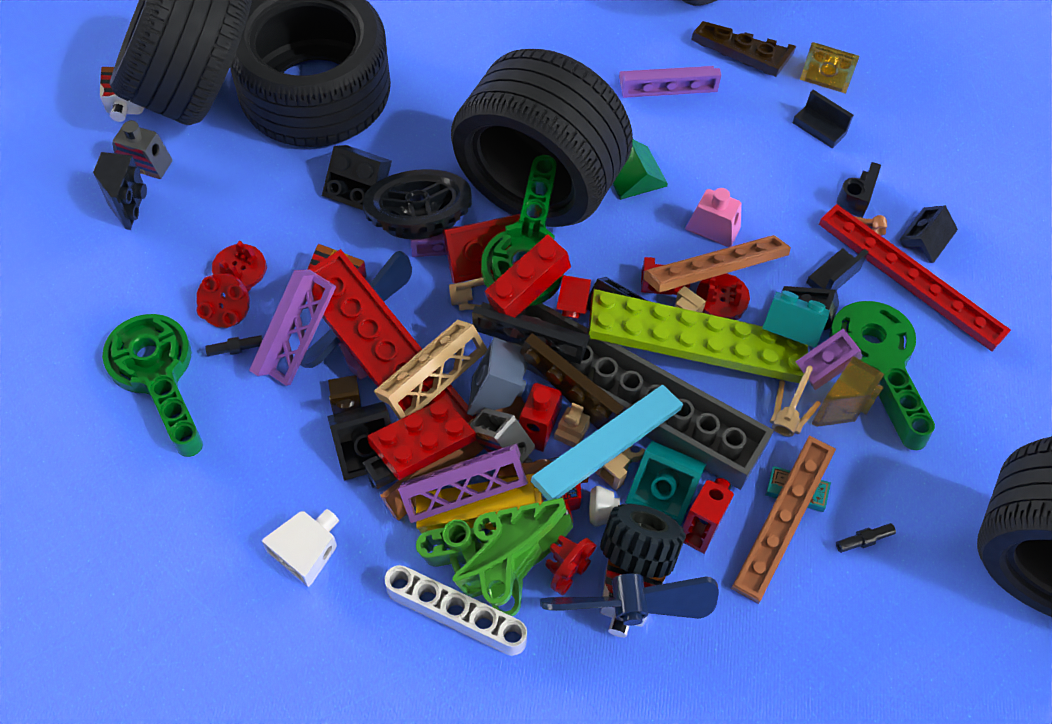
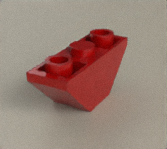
M563 275L556 308L562 310V316L579 318L581 313L585 314L587 312L591 280Z

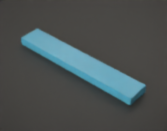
M662 384L534 474L531 478V483L548 501L560 498L680 411L683 403Z

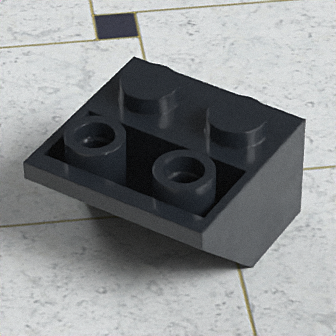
M348 145L334 146L321 196L364 211L363 197L372 185L388 177L392 160Z
M101 152L93 174L110 209L123 227L131 230L134 220L138 219L141 201L147 195V186L143 183L140 169L136 166L132 155Z

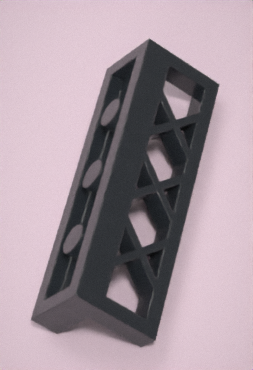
M482 302L480 307L475 305L472 311V324L477 332L523 346L525 340L533 333L565 360L580 365L590 341V335L523 314H519L514 318L497 312L490 304Z

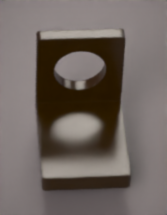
M356 375L328 380L329 400L333 414L361 407Z

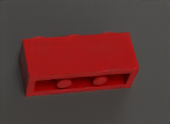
M547 234L485 290L490 306L499 313L516 318L571 268L568 252Z

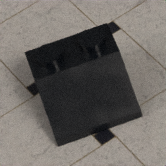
M384 402L327 416L344 481L367 475L363 462L378 455L370 446L368 435L391 424Z

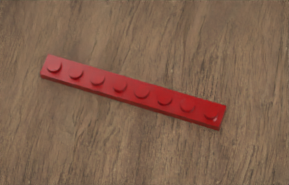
M838 204L820 219L818 225L858 254L866 249L869 252L866 257L867 261L991 352L1010 333L1011 329Z

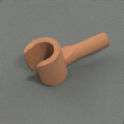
M877 215L872 219L856 217L865 225L871 226L872 230L883 236L886 234L887 219L884 216Z

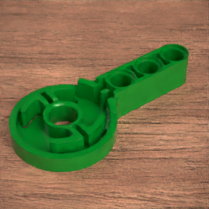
M540 155L533 160L519 221L505 226V231L492 238L484 249L481 273L487 288L494 283V278L496 281L513 266L515 261L521 259L547 234L555 239V235L548 231L545 226L557 167L555 159L551 156ZM563 275L529 306L538 305L550 299L560 288Z
M859 301L843 307L833 320L829 338L843 328L846 331L848 324V335L859 347L861 354L864 355L862 359L850 366V368L860 372V378L872 381L903 445L911 450L923 449L935 429V423L905 368L916 346V333L913 325L899 310L884 303ZM863 336H874L880 343H871ZM904 336H905V339H906L905 349H904Z
M143 314L132 317L118 325L108 336L102 352L105 369L119 387L130 392L151 395L178 453L184 457L195 456L201 451L203 441L178 389V381L187 370L192 354L187 334L178 322L164 315ZM144 347H156L155 351L147 357L137 356L138 352ZM170 391L168 394L162 395L164 392ZM181 413L178 417L171 418L173 415ZM191 436L189 440L181 442L183 438Z

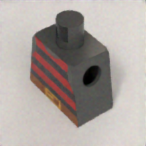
M130 120L125 122L113 139L114 153L132 155L136 166L140 169V174L162 179L173 161L159 135L154 131L139 127L136 121Z
M484 407L469 424L476 432V441L487 453L517 443L521 454L520 462H533L529 455L535 449V444L514 415Z

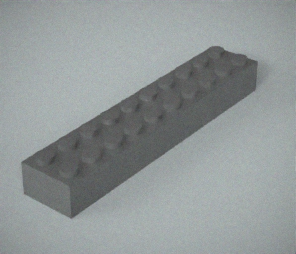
M543 303L528 306L520 313L588 335V328L566 316H562L561 313ZM590 338L581 365L568 361L624 407L621 413L663 384L683 403L680 411L645 436L658 444L706 463L704 470L718 478L727 480L739 490L744 486L774 432L768 426L618 344ZM528 363L527 370L547 380L534 366Z

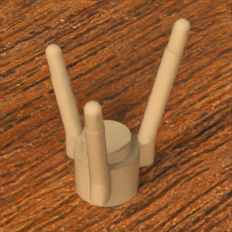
M483 278L449 284L452 306L459 305V311L473 310L475 305L480 307L481 305L468 304V301L473 300L471 288L485 285Z
M807 366L790 406L784 407L783 410H781L785 381L780 380L774 413L770 423L773 424V430L780 435L792 437L794 433L800 434L804 424L821 405L820 401H816L801 419L799 418L800 414L796 410V406L813 369L812 366Z

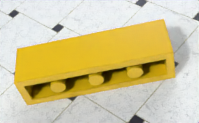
M533 474L525 475L528 481L527 485L416 521V528L421 533L429 530L444 528L452 520L465 521L470 528H473L475 520L485 513L496 512L497 514L499 510L514 507L519 509L521 506L534 503L541 505V492L531 483ZM517 476L501 480L505 482H510L519 478ZM490 481L470 484L467 487L481 492L486 490ZM493 482L491 488L499 486V484ZM456 487L441 489L438 497L451 502L457 500L461 490ZM437 490L429 492L435 495ZM464 492L461 498L469 496L470 494ZM421 494L417 495L416 513L427 510L432 500ZM435 502L434 505H433V507H436V506H439V505H442V504ZM491 522L485 524L486 529L496 530V527H493Z

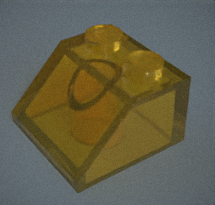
M812 42L800 80L846 94L860 56Z
M853 356L826 396L812 424L820 427L855 422L861 412L867 415L883 389V386L879 385L884 373Z

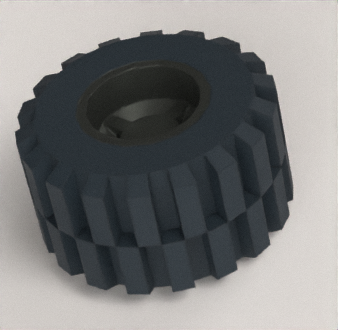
M621 504L618 507H614L610 513L600 542V549L610 562L627 572L640 574L648 578H662L673 572L686 534L678 522L659 510L637 504Z

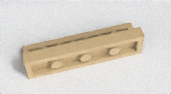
M456 320L375 389L374 393L379 400L390 405L400 420L425 407L481 358L487 351V347L473 324ZM472 339L477 349L469 356L463 355L465 344ZM449 358H455L453 370L448 374L443 373L444 363ZM428 376L434 377L432 388L427 392L421 391L423 381ZM406 395H413L411 406L406 411H403L398 402Z

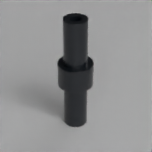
M262 335L240 339L239 336L228 338L227 342L206 345L207 356L229 352L230 355L242 353V350L260 347L263 338Z
M892 523L874 529L868 527L857 531L854 536L837 541L836 547L840 553L857 547L867 548L875 545L877 540L895 535L896 529Z

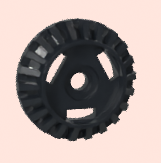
M433 169L410 170L393 174L372 185L363 197V209L366 219L371 221L374 226L382 227L390 235L402 239H425L443 233V229L452 228L460 220L461 216L466 215L468 208L472 205L471 188L466 180L451 172Z

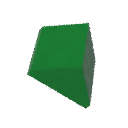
M634 139L630 156L613 182L620 200L661 189L668 185L648 146Z

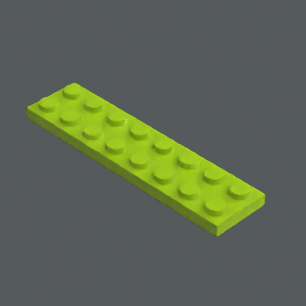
M594 289L591 296L588 335H590L591 339L794 383H800L804 375L795 361L808 353V345L762 329L763 326Z

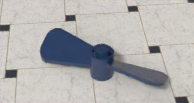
M402 251L395 252L370 283L371 287L383 301L387 300L409 281L412 274L409 257ZM332 329L306 351L300 364L302 367L313 368L317 366L337 346L340 339Z
M623 574L611 580L613 596L547 597L540 599V607L553 611L615 607L616 619L623 621V624L626 626L641 624L643 622L642 619L646 618L648 613L695 619L705 618L716 608L719 589L716 580L707 576L644 587L642 575Z

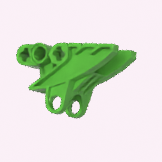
M563 498L544 501L541 505L534 503L521 506L519 509L514 507L499 510L497 514L496 512L485 513L475 520L473 528H470L465 521L452 520L444 528L422 533L416 541V549L428 565L439 567L451 564L455 572L452 580L467 596L474 598L483 595L486 601L499 611L502 610L498 606L506 604L511 596H513L515 600L513 608L509 611H502L513 617L521 608L524 577L534 565L542 561L551 552V544L559 545L557 542L560 535L566 537L573 528V522L570 514L564 515L566 513L565 501ZM491 522L493 527H496V530L492 529L488 534L481 531L482 528L486 529V523ZM459 562L465 565L461 568Z

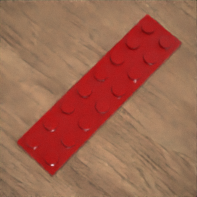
M341 249L309 269L336 286L322 318L377 387L422 350ZM317 283L314 284L312 289L314 301L320 300L325 288ZM428 376L423 381L421 391L427 392L432 388L434 377ZM451 384L426 405L428 406L445 398L467 423L476 417V415L471 416L467 414V403ZM406 395L398 402L403 411H406L411 406L413 395Z

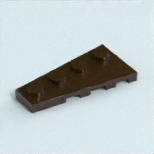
M702 21L694 30L691 38L692 41L699 43L703 47L713 49L724 56H729L742 62L744 65L752 66L763 71L765 74L777 77L796 49V46L788 44L787 47L776 45L777 41L767 38L766 42L754 39V34L746 32L734 34L731 28Z
M532 333L525 340L520 351L524 359L534 366L557 390H560L562 395L571 404L575 403L584 407L583 413L590 416L589 421L597 430L621 413L624 407L537 336Z

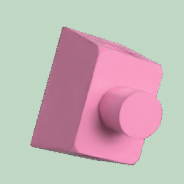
M718 188L715 191L706 189L685 230L731 247L741 228L742 203L730 197V192L725 188Z

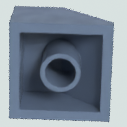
M496 337L493 338L472 376L467 414L471 416L478 415L484 407L492 410L506 408L512 405L516 396L521 397L526 386V380H523V376L528 366V362L525 361L520 353L522 347Z

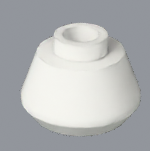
M601 486L592 488L589 504V522L595 527L607 524L612 509L620 505V498H614L613 491Z

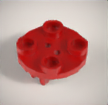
M242 241L224 248L216 255L212 262L213 275L216 273L231 274L240 279L248 292L262 280L267 270V263L263 253L254 246L243 244Z
M216 273L202 280L197 291V314L200 318L205 319L216 327L228 328L239 324L246 317L250 308V296L246 286L239 278L228 273Z
M727 273L702 280L696 290V294L706 301L703 313L732 320H739L742 314L747 310L750 301L749 290L745 283L736 276Z
M560 535L557 542L561 547L555 543L550 546L553 558L557 561L553 562L551 559H547L545 566L554 574L550 588L562 596L571 587L574 575L576 573L582 575L591 563L589 557L595 551L597 545L587 537L577 544Z

